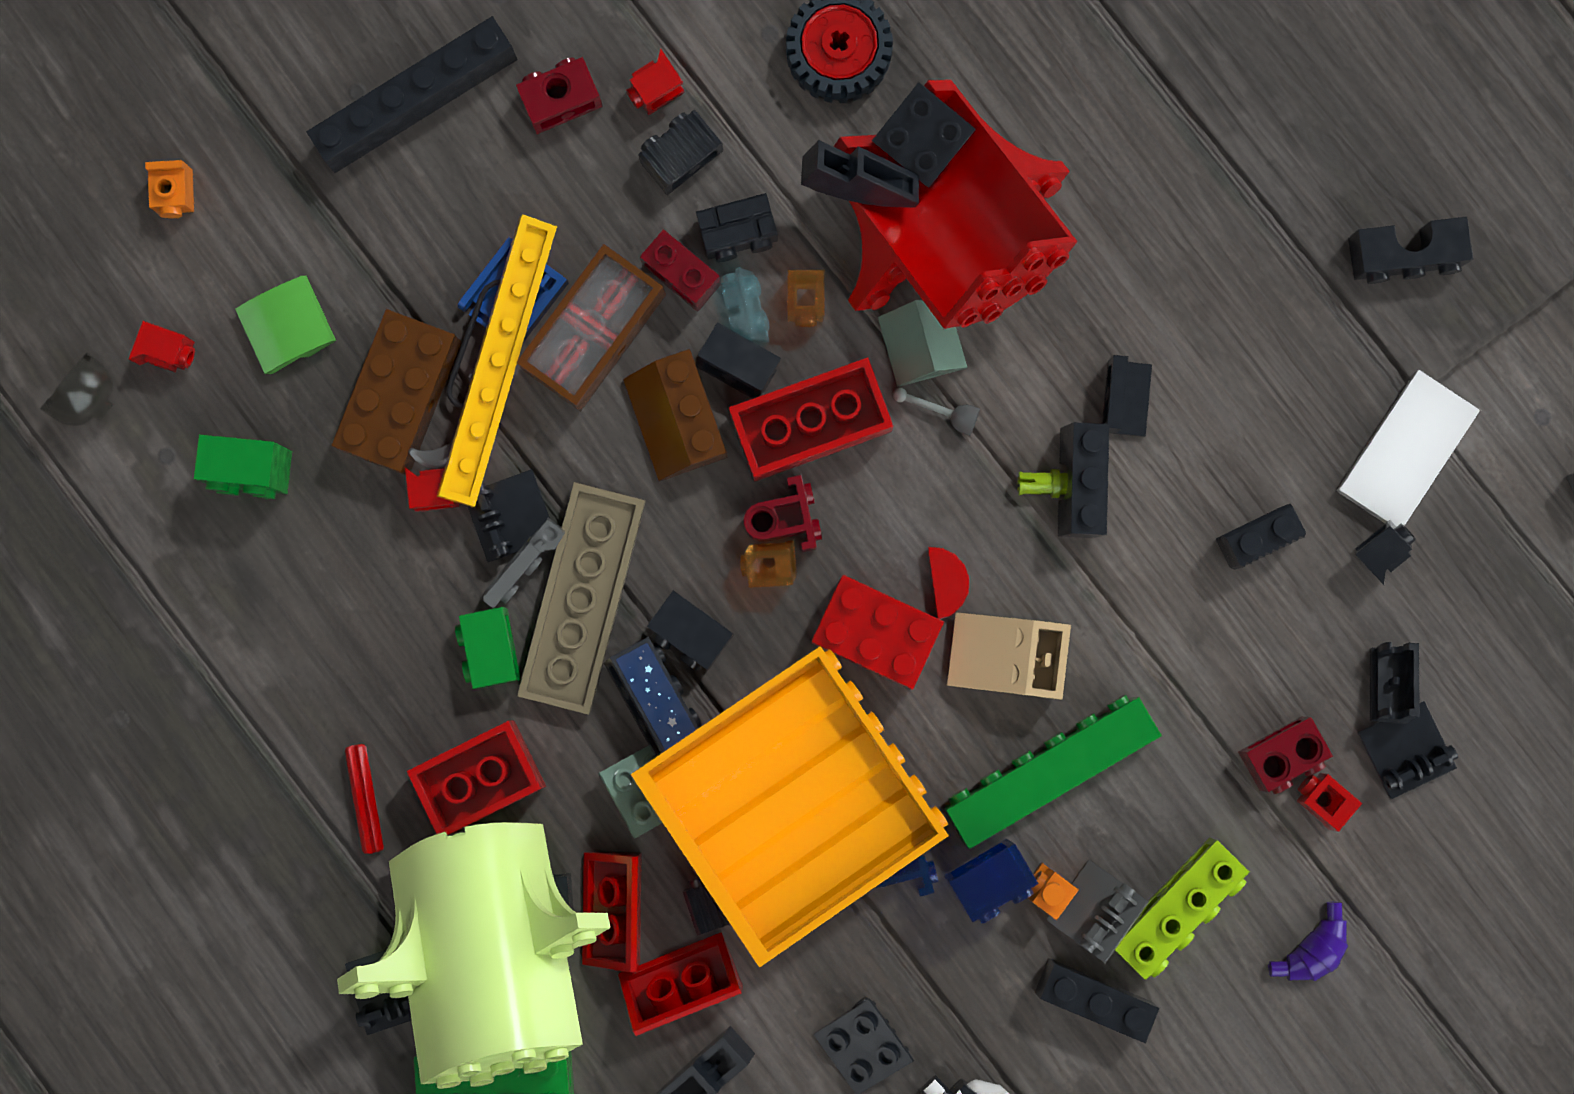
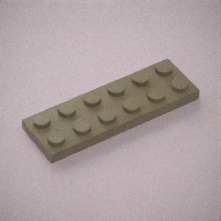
M574 482L562 525L565 534L556 548L520 683L518 697L588 715L591 714L645 508V500Z

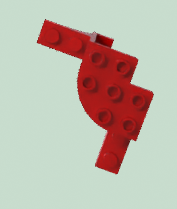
M927 80L924 87L976 130L929 188L919 180V204L915 208L876 206L849 201L860 227L862 263L858 281L848 298V302L855 311L877 310L889 301V294L897 284L907 278L944 329L958 326L965 328L980 321L988 324L995 321L1003 313V310L1018 302L1028 293L1033 295L1042 290L1047 284L1046 277L1068 260L1069 251L1078 242L1044 199L1052 197L1061 189V182L1070 171L1062 161L1047 160L1034 156L1000 136L979 116L952 80ZM876 135L840 137L833 146L848 154H851L859 146L901 166L872 142Z

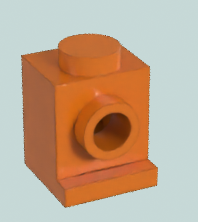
M182 160L145 162V168L148 171L149 207L157 214H160V217L170 219L180 218L182 213L194 212L193 170ZM164 185H172L168 193H165Z
M1041 862L1020 893L1057 920L1079 889Z

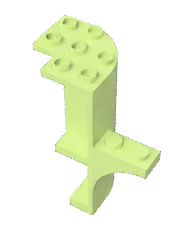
M488 823L465 827V833H457L453 836H448L446 832H442L413 844L389 861L396 912L392 940L378 962L365 966H356L337 979L339 994H355L357 999L375 997L379 993H390L391 998L408 996L421 1084L437 1083V1088L444 1089L457 1086L463 1081H470L473 1087L483 1086L494 1082L493 1077L495 1075L513 1072L515 1068H523L524 1073L543 1071L547 1069L546 1063L564 1060L569 1057V1051L583 1045L567 957L574 954L575 948L594 943L597 935L610 929L608 913H576L563 900L552 875L543 824Z

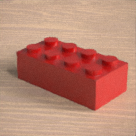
M868 357L729 407V413L754 482L891 433L894 427Z

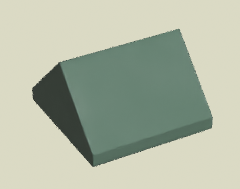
M915 300L878 317L897 387L967 369L956 327L944 329L923 300Z

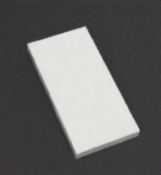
M1415 371L1336 491L1383 523L1391 520L1396 527L1400 523L1405 526L1480 410L1422 371Z

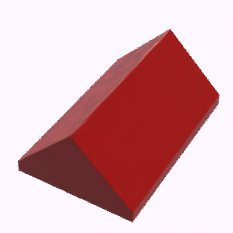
M584 852L583 913H608L610 929L597 935L594 943L582 946V965L625 972H636L639 968L642 852Z
M722 932L641 964L636 972L624 971L618 974L635 1036L739 995L743 989V984Z

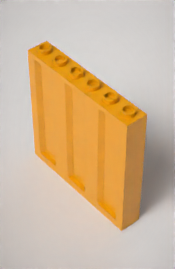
M821 646L631 774L759 968L949 836L944 829L948 822L936 806L930 809L922 797L927 792L920 780L914 774L911 777L907 775L901 764L906 762L903 755L894 743L889 746L880 735L884 731L882 724L873 712L865 713L859 704V701L863 699L861 693L851 680L845 683L838 673V670L842 668L840 662L830 649L824 652Z

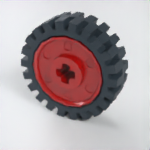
M810 0L808 4L804 2L799 7L797 15L794 14L791 19L786 36L788 67H790L793 78L798 80L799 86L804 91L809 90L811 96L817 99L821 96L825 102L832 103V100H839V103H847V100L851 98L854 101L861 99L863 94L866 93L868 95L874 90L876 85L881 83L891 62L893 38L888 19L885 20L884 12L880 7L877 9L874 7L872 0ZM837 42L839 46L845 43V50L841 51L839 47L833 50V43Z

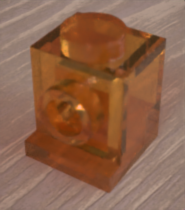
M788 540L784 543L748 546L745 555H741L740 566L742 576H748L749 588L793 585L797 577L794 540ZM763 558H773L775 565L771 567L766 566Z

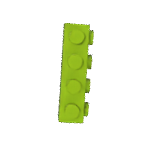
M1209 837L1151 897L1145 909L1115 949V952L1145 980L1150 975L1155 978L1167 967L1169 963L1167 958L1177 948L1181 951L1193 940L1195 935L1192 932L1201 922L1207 924L1219 913L1221 908L1218 905L1227 895L1233 897L1245 886L1246 881L1244 878L1250 871L1218 840Z

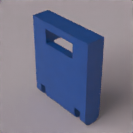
M511 237L507 238L457 305L460 310L465 312L473 302L477 303L482 289L490 282L501 279L513 240ZM547 264L544 269L545 276L540 283L524 341L569 284L565 277ZM499 285L488 290L476 319L485 328H487ZM474 308L468 314L470 317H472Z

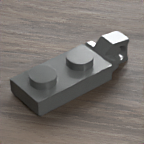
M547 518L486 588L483 601L492 608L499 601L506 604L519 588L515 582L523 573L528 576L532 574L542 561V558L538 555L544 552V550L556 549L565 531L551 519Z

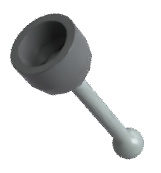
M897 388L893 392L895 401H907L949 416L953 427L957 431L971 436L980 408L966 404L951 410L909 395L903 388Z

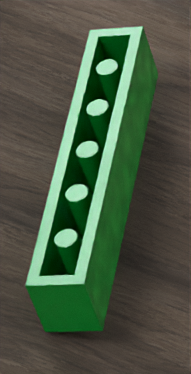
M1125 694L1107 704L1110 711L1097 718L1095 713L1084 717L1075 723L1078 729L1071 734L1065 736L1063 732H1060L1043 742L1046 748L1033 755L1031 750L1011 761L1014 765L1013 768L1002 774L997 769L980 779L982 786L969 793L968 789L964 788L948 798L950 804L944 807V810L964 845L971 849L1160 738L1162 735L1140 697L1128 699Z

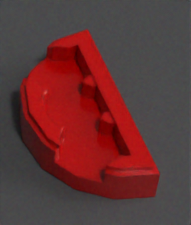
M928 547L936 615L938 619L951 616L963 606L969 593L970 578L965 564L956 554L944 548Z

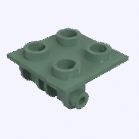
M649 746L598 773L634 839L663 823L631 776L633 772L655 758V754Z

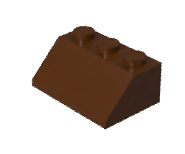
M690 349L656 360L623 379L659 482L728 458Z

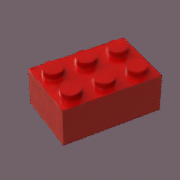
M842 575L811 644L818 647L821 646L826 651L830 649L841 658L913 690L944 621L848 576Z
M514 720L498 725L406 771L436 834L446 832L447 835H450L547 787Z

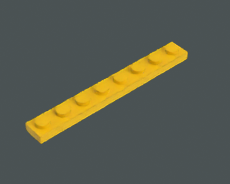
M523 214L519 217L437 497L475 507L557 226Z

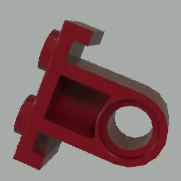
M802 475L787 478L788 489L796 487L797 495L760 502L752 505L746 511L744 527L747 534L755 541L768 542L806 534L807 542L801 543L802 553L817 550L816 541L822 540L818 518L811 520L808 505L815 504L811 484H803ZM765 513L772 518L773 525L768 531L759 532L753 528L752 520L757 514Z

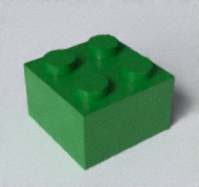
M199 434L194 479L205 483L206 490L216 491L218 494L239 496V490H243L242 493L251 494L252 497L275 499L276 493H288L292 451L271 441Z

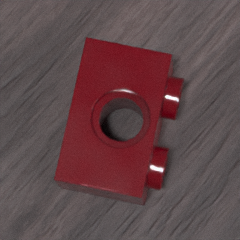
M573 57L566 58L558 62L554 69L545 73L540 71L530 73L522 79L521 83L516 84L536 134L603 107L600 95L583 57L576 60ZM561 86L567 89V93L562 98L554 99L549 96L551 90L555 87Z

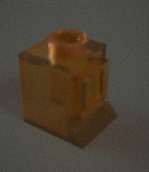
M788 270V322H795L797 327H815L817 322H824V270ZM797 289H815V306H797Z

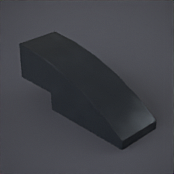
M818 140L802 156L801 185L817 192L867 205L915 208L919 204V175L859 146L851 154H848Z
M729 1026L656 1094H718L726 1083L748 1066L755 1053L736 1031Z

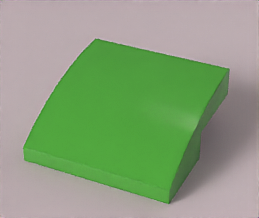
M300 276L285 282L235 308L265 374H274L300 357H310L336 341L307 276Z

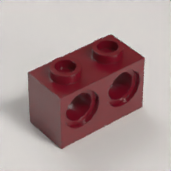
M664 229L640 256L642 266L697 312L721 285L720 276Z
M1300 717L1238 751L1259 791H1272L1273 794L1281 793L1293 786L1292 779L1302 773L1308 777L1323 770L1326 767L1324 761L1333 757L1312 717ZM1305 738L1310 744V752L1307 757L1302 759L1296 752V745L1300 739ZM1273 756L1278 762V770L1273 776L1269 777L1265 773L1263 765L1268 757Z

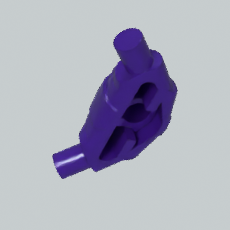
M1327 902V919L1320 921L1315 930L1310 932L1291 954L1287 955L1286 961H1269L1268 971L1270 977H1287L1288 981H1316L1338 968L1348 948L1347 921L1343 920L1342 902Z

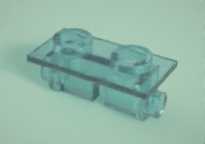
M736 268V273L722 276L724 282L721 283L726 309L730 310L736 307L740 309L739 313L728 316L731 330L750 341L769 342L767 334L769 321L766 313L761 309L759 300L761 295L760 283L752 271Z

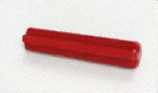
M364 744L348 746L345 748V756L362 852L364 854L377 853L383 850L384 845L367 749Z

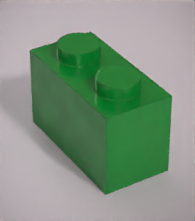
M499 607L460 615V624L455 625V633L459 647H465L467 661H462V669L466 683L471 682L473 689H481L520 681L521 675L508 608Z

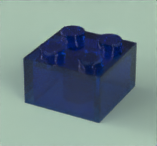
M1007 838L944 875L945 880L968 918L972 922L979 919L981 923H985L1001 913L999 907L1010 900L1017 904L1030 897L1034 893L1031 888L1039 884L1016 844Z

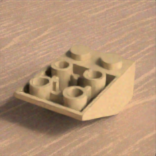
M955 613L947 686L1062 700L1071 625Z

